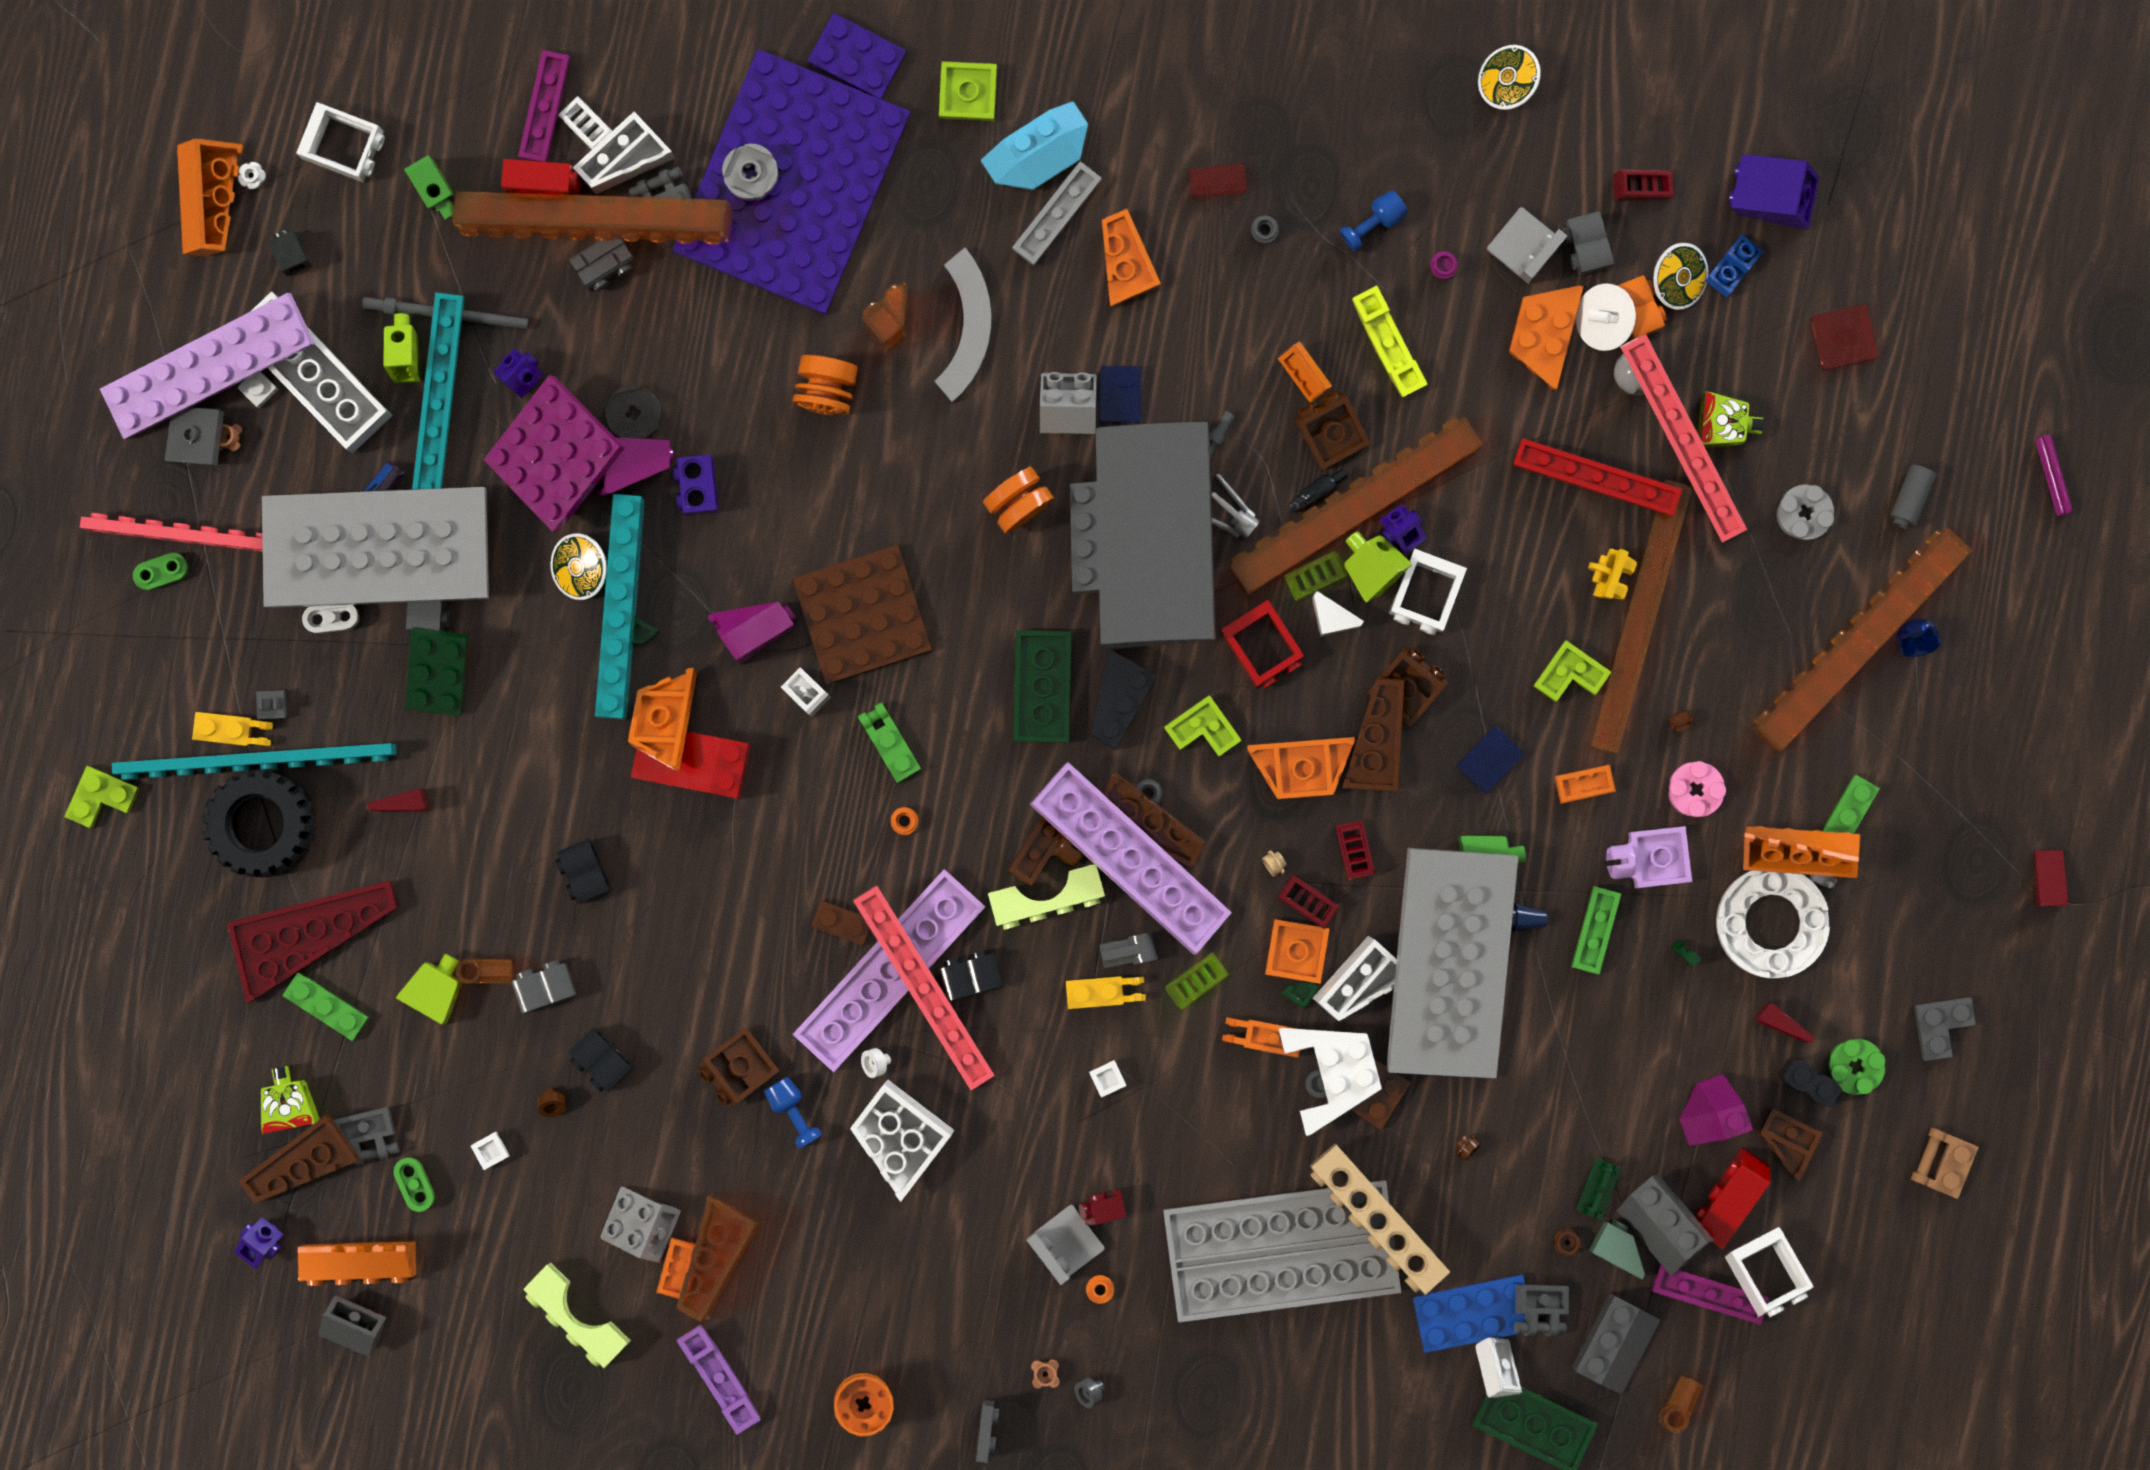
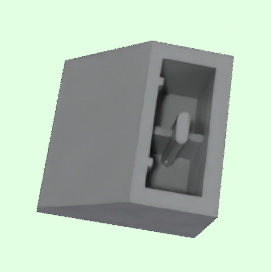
M1041 373L1040 433L1095 434L1096 374Z

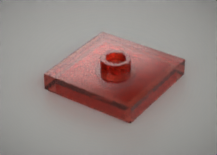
M1866 304L1810 317L1823 371L1879 358Z

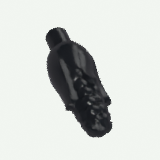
M1343 468L1332 475H1322L1306 488L1299 490L1300 494L1289 503L1290 511L1298 512L1303 510V508L1310 509L1313 505L1330 497L1338 489L1337 484L1348 478Z

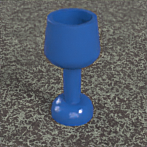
M1393 190L1372 202L1371 208L1374 214L1354 230L1350 227H1343L1339 230L1344 241L1354 252H1357L1361 247L1360 238L1381 223L1387 228H1392L1409 212L1404 202Z
M788 1076L764 1090L772 1111L775 1113L786 1111L800 1134L795 1141L798 1149L822 1135L818 1128L812 1127L809 1129L795 1106L800 1102L802 1095Z

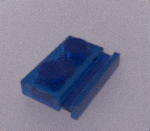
M1101 366L1100 422L1140 423L1141 366Z
M1495 725L1456 766L1486 794L1523 756L1524 752Z

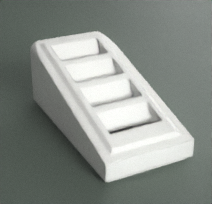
M578 96L558 115L591 150L612 132ZM582 108L584 111L572 122L570 119ZM590 116L591 119L579 129L578 127ZM598 124L599 127L587 137L586 135Z

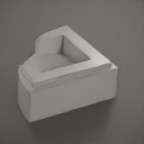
M1808 875V879L1813 883L1831 890L1834 889L1837 879L1833 876Z

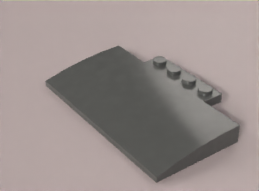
M1155 423L1096 428L1097 481L1070 484L1072 592L1074 594L1099 593L1101 645L1105 649L1214 641L1215 607L1209 423Z

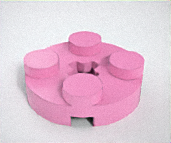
M1701 761L1686 763L1680 766L1671 775L1669 781V800L1678 812L1686 816L1702 817L1713 813L1721 805L1726 793L1724 780L1718 770L1710 764ZM1694 782L1696 785L1702 784V796L1697 794L1692 796L1690 794L1692 790L1691 783Z

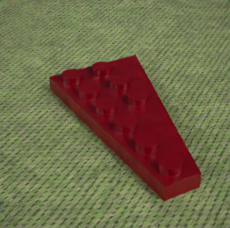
M392 881L227 922L246 1004L253 1002L396 910L398 905Z

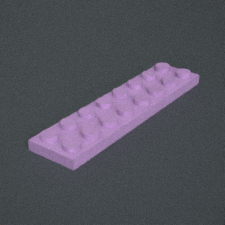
M286 293L100 388V391L123 439H129L315 343L292 294Z
M1069 762L1062 766L1030 803L1039 814L1193 955L1201 950L1232 913Z
M944 869L898 920L929 969L980 914L985 906ZM879 942L868 951L793 1033L804 1046L833 1072L840 1067L909 991Z

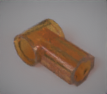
M464 959L456 967V976L461 982L466 984H512L513 959ZM467 963H472L477 968V974L473 979H467L463 975L462 970Z
M1679 1376L1666 1406L1659 1414V1422L1664 1429L1677 1433L1687 1428L1689 1416L1703 1386L1687 1377ZM1677 1411L1680 1415V1421L1678 1425L1671 1427L1668 1423V1416L1671 1412Z

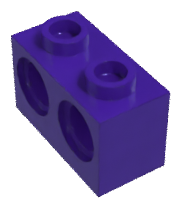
M711 454L677 458L678 465L673 466L675 482H680L681 493H676L678 510L683 509L685 516L719 513L714 461ZM693 465L700 466L701 474L695 479L687 477L689 467ZM694 493H702L704 495V501L699 506H692L690 504V497Z

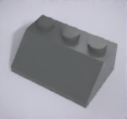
M1660 1175L1651 1176L1617 1209L1620 1216L1671 1276L1676 1274L1714 1241Z
M1610 1293L1571 1368L1577 1373L1622 1395L1660 1319Z

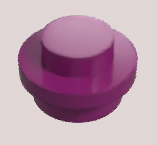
M1442 251L1433 256L1430 262V269L1435 277L1449 279L1456 273L1458 262L1452 253Z

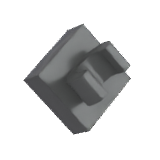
M285 690L256 691L258 720L287 719Z

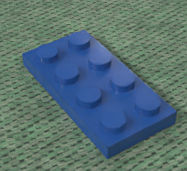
M1520 1274L1431 1292L1426 1295L1412 1296L1423 1352L1427 1353L1481 1342L1488 1337L1501 1338L1520 1334L1514 1332L1513 1326L1515 1322H1523L1525 1314L1515 1313V1285H1525L1523 1275Z

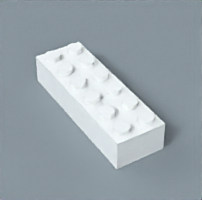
M270 292L253 310L278 298V296ZM308 328L315 344L268 369L339 443L353 454L393 415Z

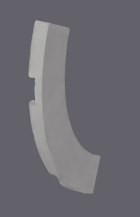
M966 248L962 249L944 265L958 288L964 313L962 337L956 354L945 371L934 381L952 403L965 392L974 380L985 358L991 334V306L987 286L979 267Z

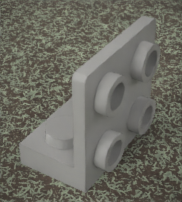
M1520 207L1488 245L1487 251L1529 284L1561 246L1567 235L1560 229L1556 233L1552 232L1527 210Z
M620 1187L600 1238L640 1259L660 1263L681 1210L673 1206L656 1203L626 1187Z
M1073 1205L1067 1206L1027 1237V1242L1060 1285L1070 1279V1275L1104 1250L1103 1244L1091 1228L1085 1224V1221L1082 1220Z

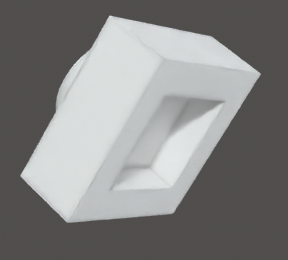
M262 372L245 379L237 387L257 408H260L278 390Z
M1115 1060L1089 1072L1101 1098L1126 1086Z
M497 1132L471 1145L483 1170L510 1156Z

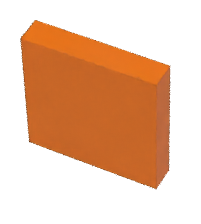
M1274 919L1265 975L1321 984L1330 929Z

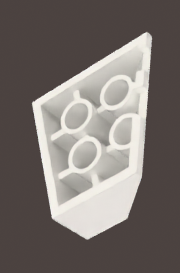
M889 1080L884 1083L850 1128L868 1156L873 1159L884 1179L888 1181L895 1191V1195L900 1202L954 1132V1129Z

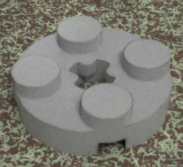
M750 143L733 149L726 156L722 167L726 186L733 195L743 200L764 199L774 189L778 181L779 173L775 159L770 151L758 144ZM751 165L755 166V172L758 173L757 176L747 179L746 174L743 172L744 168L749 169Z
M1799 485L1787 491L1781 498L1777 508V520L1781 529L1787 535L1802 541L1813 540L1823 535L1834 521L1833 503L1828 494L1819 486ZM1802 505L1812 509L1810 520H1807L1805 517L1800 518L1798 513L1802 511Z

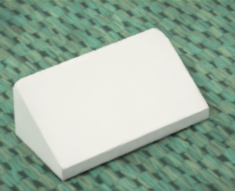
M1488 1337L1476 1344V1352L1487 1396L1501 1397L1520 1394L1522 1390L1509 1339Z

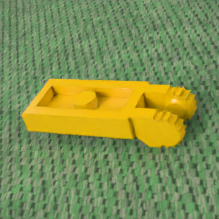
M195 712L192 740L250 746V744L270 746L271 740L261 737L251 738L252 727L262 730L273 729V723L254 721L252 718Z
M1120 976L1066 981L1068 1009L1123 1005L1124 1002L1145 1001V994L1135 993L1123 996L1122 985H1141V983H1144V977L1122 978Z

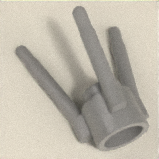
M1216 474V479L1241 510L1239 512L1236 511L1216 493H1211V497L1234 516L1230 522L1234 527L1212 518V525L1231 533L1236 538L1242 535L1246 539L1260 521L1254 517L1256 514L1244 504L1222 476Z

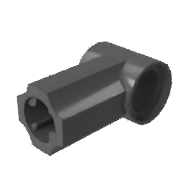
M1152 932L1130 936L1126 940L1099 945L1104 968L1132 962L1133 964L1158 960Z

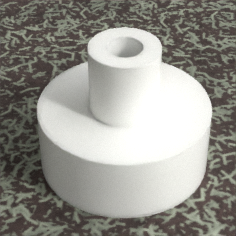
M878 1048L864 1051L861 1056L862 1068L870 1078L884 1075L887 1065L891 1063L890 1056L883 1054Z

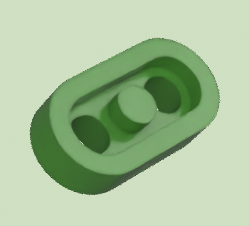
M169 553L140 563L133 571L134 583L141 589L151 591L181 581L189 573V562L180 554ZM172 562H176L177 569L171 572L169 565ZM145 571H149L151 573V577L147 581H144L143 579V573Z
M412 1157L398 1161L394 1167V1177L407 1206L416 1212L429 1209L435 1201V1193L421 1162ZM407 1166H411L414 1169L412 1177L407 1176L405 1173ZM418 1192L425 1194L426 1199L424 1202L417 1200Z

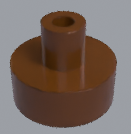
M553 1087L545 1089V1093L537 1099L538 1112L542 1116L556 1117L566 1111L565 1096L562 1093L556 1092V1089Z

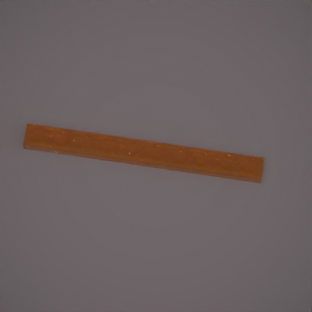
M1667 479L1664 480L1665 484L1680 488L1682 492L1673 517L1655 512L1611 668V674L1590 743V747L1614 754L1619 752L1692 491V486Z

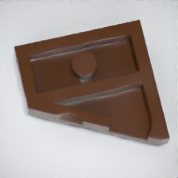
M1770 1108L1759 1131L1761 1137L1793 1179L1800 1182L1823 1133L1774 1108Z

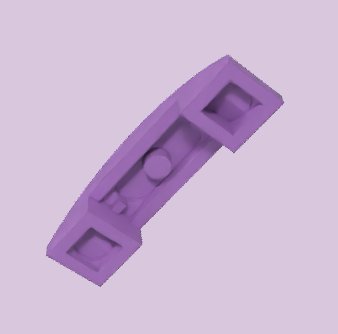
M701 1324L676 1339L690 1363L694 1364L719 1403L722 1413L736 1435L761 1420L742 1384Z

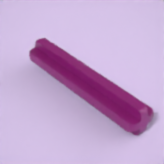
M2051 435L2040 436L2036 438L2035 442L2056 514L2058 516L2069 514L2073 509Z

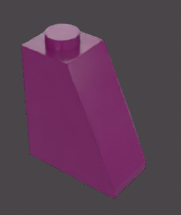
M616 438L625 449L600 479L599 485L595 487L597 496H605L670 468V464L673 461V450L670 448V440Z
M779 602L717 612L707 616L712 625L716 627L717 633L740 664H743L796 628L792 622L796 619V616L788 605L782 607Z
M1723 1074L1696 1083L1689 1101L1679 1118L1689 1146L1726 1140L1753 1130L1744 1103Z

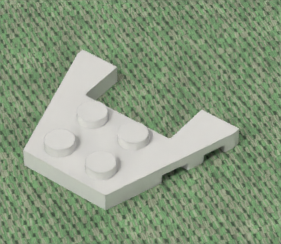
M1291 1028L1279 1029L1285 1054L1314 1047L1328 1104L1300 1111L1306 1136L1312 1135L1382 1089L1368 1034Z

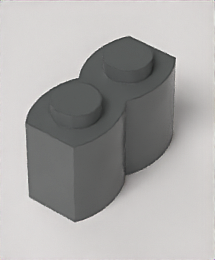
M1597 211L1567 219L1562 232L1567 235L1564 240L1565 244L1570 243L1573 254L1569 255L1573 271L1577 270L1579 276L1612 268L1614 260L1600 212Z
M555 960L542 965L543 971L533 974L532 969L516 974L517 980L511 981L522 1013H527L577 995L567 963L560 964L559 960Z

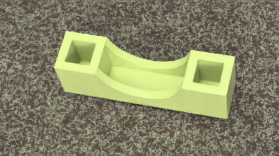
M1095 864L1069 871L1066 886L1060 894L1050 900H1031L1022 895L1015 886L988 893L996 925H1003L1004 930L1020 926L1019 920L1030 918L1031 922L1046 919L1047 912L1057 910L1058 915L1074 911L1073 905L1084 903V907L1100 904V898L1105 897Z
M552 1263L547 1264L523 1289L527 1293L526 1299L536 1308L541 1306L548 1313L545 1316L547 1320L557 1328L561 1326L567 1332L566 1338L574 1346L578 1347L581 1345L588 1352L586 1357L596 1367L601 1365L605 1368L631 1340L611 1321L597 1326L587 1325L578 1321L570 1312L567 1304V1292L571 1282Z

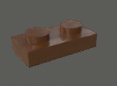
M820 900L811 927L864 946L870 930L862 915Z

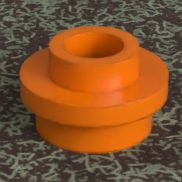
M899 808L891 816V826L900 835H909L918 827V816L910 808ZM903 816H907L910 819V823L906 827L901 826L899 823L900 818Z
M1104 1275L1094 1276L1087 1283V1296L1095 1303H1106L1114 1294V1285ZM1099 1284L1106 1288L1105 1293L1102 1295H1098L1095 1292V1287Z

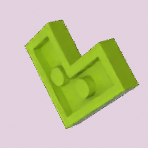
M1565 640L1533 687L1554 702L1558 701L1572 680L1591 694L1596 695L1611 674V671Z
M1210 695L1164 727L1179 750L1202 734L1218 757L1242 741Z
M86 766L64 817L86 827L93 828L103 803L125 813H130L140 787Z

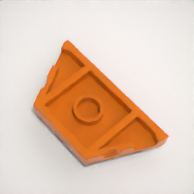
M1579 285L1523 297L1509 353L1518 361H1522L1534 375L1537 374L1552 390H1556L1558 387L1584 286Z
M694 668L686 669V674L674 679L667 677L660 680L656 685H649L637 690L628 742L631 746L675 771H680L697 678V671Z
M1355 737L1247 745V751L1276 799L1333 795L1354 745Z

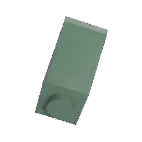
M1613 1220L1612 1224L1604 1221L1589 1251L1643 1279L1645 1273L1634 1237L1626 1233L1629 1227L1616 1220Z

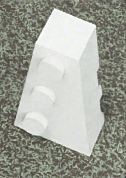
M633 112L581 159L573 169L595 194H598L675 159V157L662 140Z
M1367 936L1313 999L1332 1017L1340 1021L1368 1005L1370 1001L1382 994L1392 991L1395 983L1397 959L1375 939Z

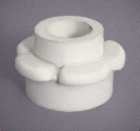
M256 162L243 164L239 169L240 176H238V180L244 187L256 189L265 180V171ZM250 173L254 174L252 178L249 177Z

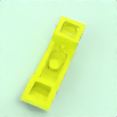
M1378 286L1353 297L1352 300L1362 324L1400 395L1404 397L1426 386L1427 382L1416 361L1412 359L1388 312L1389 308Z

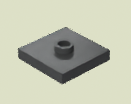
M188 408L170 417L165 461L170 463L217 466L224 411Z

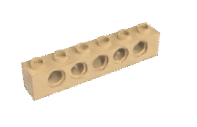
M1335 1143L1310 1165L1314 1170L1310 1174L1320 1187L1326 1184L1331 1189L1332 1193L1329 1197L1339 1208L1344 1205L1352 1213L1348 1218L1358 1229L1363 1226L1371 1234L1367 1239L1378 1251L1383 1248L1390 1255L1386 1260L1396 1272L1402 1269L1408 1275L1405 1282L1415 1293L1421 1290L1426 1295L1450 1273L1445 1265ZM1337 1171H1344L1347 1174V1181L1342 1186H1336L1332 1182V1176ZM1356 1192H1363L1366 1195V1202L1361 1207H1354L1351 1203V1197ZM1375 1213H1381L1385 1217V1223L1380 1228H1373L1370 1224V1218ZM1395 1234H1400L1404 1238V1244L1399 1249H1392L1389 1246V1240ZM1415 1255L1421 1256L1423 1260L1422 1267L1419 1270H1410L1408 1267L1409 1259Z

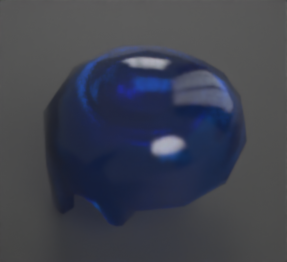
M1918 618L1909 620L1900 626L1896 634L1901 654L1906 657L1925 656L1934 652L1941 645L1938 629L1928 619Z

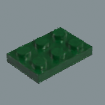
M417 627L411 629L405 709L454 716L462 715L468 635Z

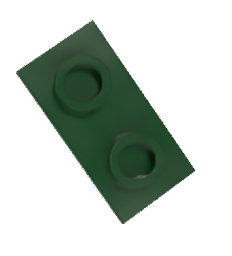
M1595 1158L1576 1210L1602 1220L1622 1168Z

